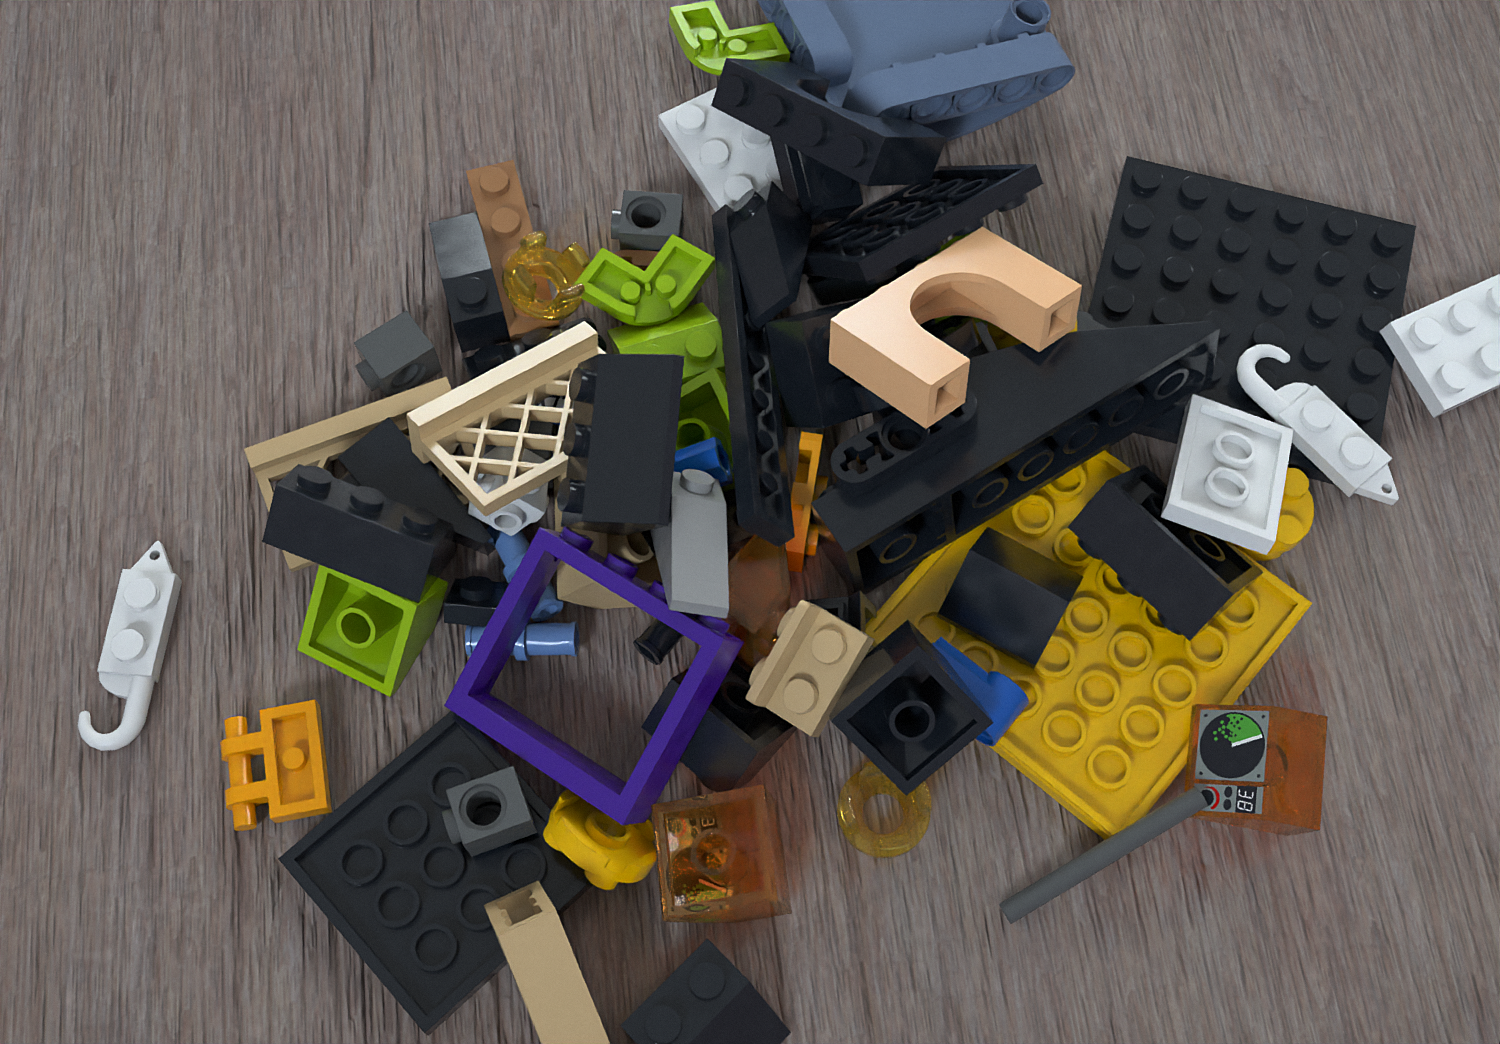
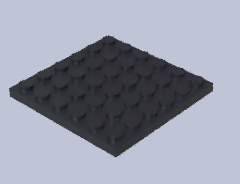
M1127 156L1122 168L1087 313L1092 315L1093 320L1108 328L1214 321L1219 326L1220 332L1212 384L1197 395L1271 422L1275 420L1244 391L1238 382L1236 368L1242 354L1253 346L1270 344L1279 347L1290 355L1289 362L1283 363L1275 358L1265 357L1259 359L1255 364L1257 374L1273 390L1277 391L1285 385L1296 382L1306 383L1312 387L1316 385L1380 446L1395 358L1380 330L1390 322L1401 318L1416 226ZM1189 400L1134 433L1177 444L1184 411ZM1291 443L1288 461L1289 468L1301 470L1307 478L1335 485L1309 458Z

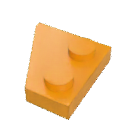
M801 431L798 465L791 493L795 537L783 544L782 570L802 573L805 555H816L819 533L817 525L811 523L813 512L811 503L818 499L820 494L827 488L828 476L819 475L823 439L821 434Z

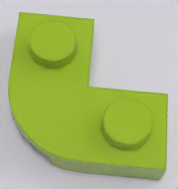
M714 0L670 7L669 24L684 54L690 62L703 71L721 76L726 58L789 62L790 52L774 22L729 30Z
M672 234L647 269L643 271L602 247L574 283L575 295L624 323L635 326L659 325L675 318L688 306L715 269V257Z

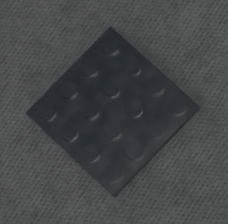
M1037 165L939 166L934 170L929 184L904 185L811 236L802 274H806L807 277L814 275L824 276L826 280L840 278L845 279L846 282L863 281L867 282L868 285H875L886 281L897 273L896 265L909 258L916 261L936 253L941 249V240L952 234L962 236L981 228L985 224L983 217L995 210L1005 212L1024 204L1028 200L1026 193L1044 184Z
M453 711L445 715L278 858L420 1029L428 1036L508 964L485 910V904L539 881L555 907L558 916H560L593 886L587 879L584 869L571 861L563 852L552 848L545 841L543 831L549 822L551 809L518 773L517 775L523 787L537 833L471 857L462 842L452 844L442 816V811L451 808L446 790L511 766L474 725ZM496 802L481 804L473 814V823L480 826L493 823L500 815L501 805Z

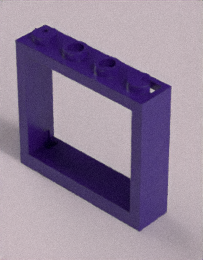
M564 526L561 532L539 527L444 706L621 825L644 823L648 819L744 642L727 632L730 624L723 621L722 618L669 610L661 581L654 580L652 585H649L635 576L639 570L635 564L611 552L608 553L606 558L591 550L594 540L587 535L579 534L567 526ZM561 560L701 646L627 783L490 693Z

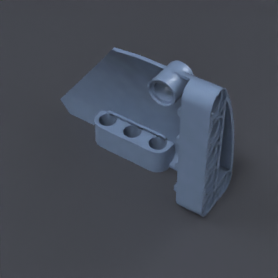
M757 0L769 23L774 22L790 52L789 60L830 80L824 98L825 102L869 116L909 118L946 136V142L977 131L1031 106L1063 88L1075 74L1073 64L1055 35L1045 30L1051 18V10L1044 0Z

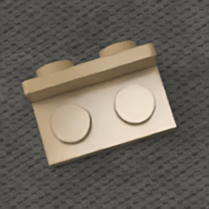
M801 600L797 607L789 609L780 621L777 629L779 638L769 656L763 657L754 667L749 678L751 688L745 699L754 705L766 707L808 735L819 738L829 720L831 711L864 659L874 638L822 607Z

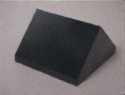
M987 527L970 548L937 617L1034 669L1078 589L1083 576Z

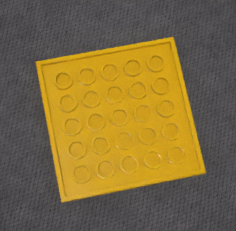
M1106 450L923 559L876 612L877 618H871L865 625L866 634L874 638L872 645L875 648L908 619L931 643L936 642L942 637L987 673L997 671L1015 682L1027 695L1029 704L996 745L989 747L1104 840L1146 816L1197 751L1201 710H1229L1312 605V602L1241 551L1263 571L1259 578L1192 640L1189 641L1184 635H1177L1168 630L1160 622L1157 616L1158 611L1143 597L1134 596L1125 590L1117 580V573L1103 560H1098L1088 555L1077 542L1078 537L1068 528L1107 480L1131 470ZM987 527L1083 576L1078 589L1034 669L937 617L970 548Z

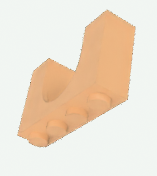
M981 227L833 317L830 323L829 363L927 429L965 403L970 359L924 330L920 326L921 324L943 316L960 315L975 317L998 326L1040 352L1075 328L1082 285L993 232Z

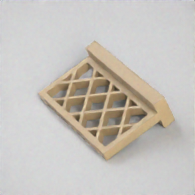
M584 321L407 413L412 452L424 464L432 461L485 517L567 471L568 456L563 451V438L568 424L572 422L573 401L569 397L570 378L575 368L578 367V363L597 354H606L598 347V333ZM552 395L566 396L563 408L534 406ZM507 419L521 420L519 432L490 430V428ZM530 421L560 423L558 435L528 433ZM462 443L476 444L473 457L454 456L447 453V451ZM486 445L515 447L512 461L483 458ZM524 448L554 451L553 457L542 464L521 462ZM479 473L508 476L506 484L488 494L477 484Z
M447 376L244 448L249 465L256 475L268 512L270 511L274 494L271 482L283 479L298 464L317 466L326 470L330 461L338 459L339 455L388 417L404 435L409 433L406 414L451 391ZM460 444L465 456L473 457L475 451L473 444ZM460 445L449 450L447 453L456 456ZM439 469L438 475L444 480L445 474ZM464 494L457 496L468 508L469 500ZM282 550L291 572L316 564Z

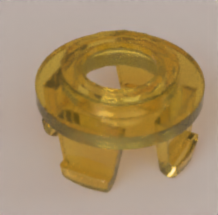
M543 230L536 231L523 237L519 242L521 245L519 250L513 253L507 260L502 272L503 288L512 304L528 316L545 321L562 320L571 316L579 308L583 300L580 297L585 292L584 285L582 283L574 285V283L590 264V259L577 242L570 244L562 253L546 248L547 236ZM532 276H543L549 279L558 291L556 297L550 301L536 297L537 283Z
M872 761L864 763L862 770L855 773L845 783L837 803V819L844 837L858 851L875 858L898 857L916 847L927 831L930 811H932L931 794L925 781L906 796ZM877 794H886L895 798L903 810L901 825L895 831L888 834H878L871 831L865 825L862 818L864 803L870 797Z

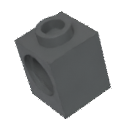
M624 190L621 210L613 209L611 239L619 240L620 250L660 251L672 234L683 239L685 222L683 194ZM643 225H654V227L648 229L640 228Z
M407 310L354 342L361 358V362L355 365L356 370L371 391L380 388L386 397L415 388L442 371L434 346Z
M514 766L446 790L451 808L442 811L447 832L452 844L462 842L471 857L537 833L523 787ZM496 802L501 805L500 815L493 823L485 826L473 823V814L481 804Z

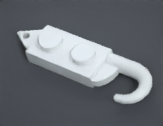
M1259 344L1247 349L1239 358L1236 368L1238 382L1244 391L1275 420L1274 423L1294 429L1292 443L1348 497L1356 493L1389 505H1394L1399 496L1388 466L1392 457L1316 385L1312 387L1306 383L1296 382L1285 385L1277 391L1273 390L1257 374L1255 364L1259 359L1265 357L1275 358L1283 363H1287L1290 361V355L1284 350L1270 344Z
M156 541L131 569H122L97 669L99 681L104 688L119 698L127 699L121 724L115 731L101 734L93 729L88 711H82L79 714L78 729L81 738L90 747L101 751L117 750L127 746L140 734L146 721L154 683L159 681L182 580L173 573L165 548L159 541ZM157 555H160L158 559L154 560Z

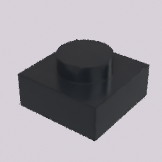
M471 576L465 579L455 578L444 602V623L486 627L509 584L506 582H494L483 576Z

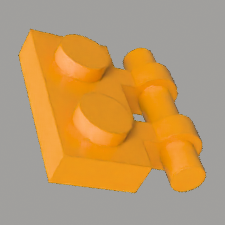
M315 699L259 710L260 732L248 734L246 717L235 716L224 720L226 739L220 742L221 756L223 761L228 762L230 788L225 790L226 809L231 810L233 813L234 830L247 831L256 828V807L263 803L269 804L270 819L275 823L332 812L321 709ZM264 754L266 780L253 782L251 759L256 755Z

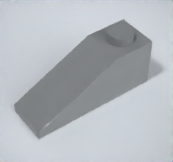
M685 469L682 473L673 472L669 524L666 527L650 530L668 608L672 611L726 619L729 611L727 508L719 480L714 479L706 472L696 469Z

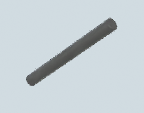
M1196 786L1192 787L999 903L1001 910L1010 924L1016 922L1207 807L1208 804L1204 796Z

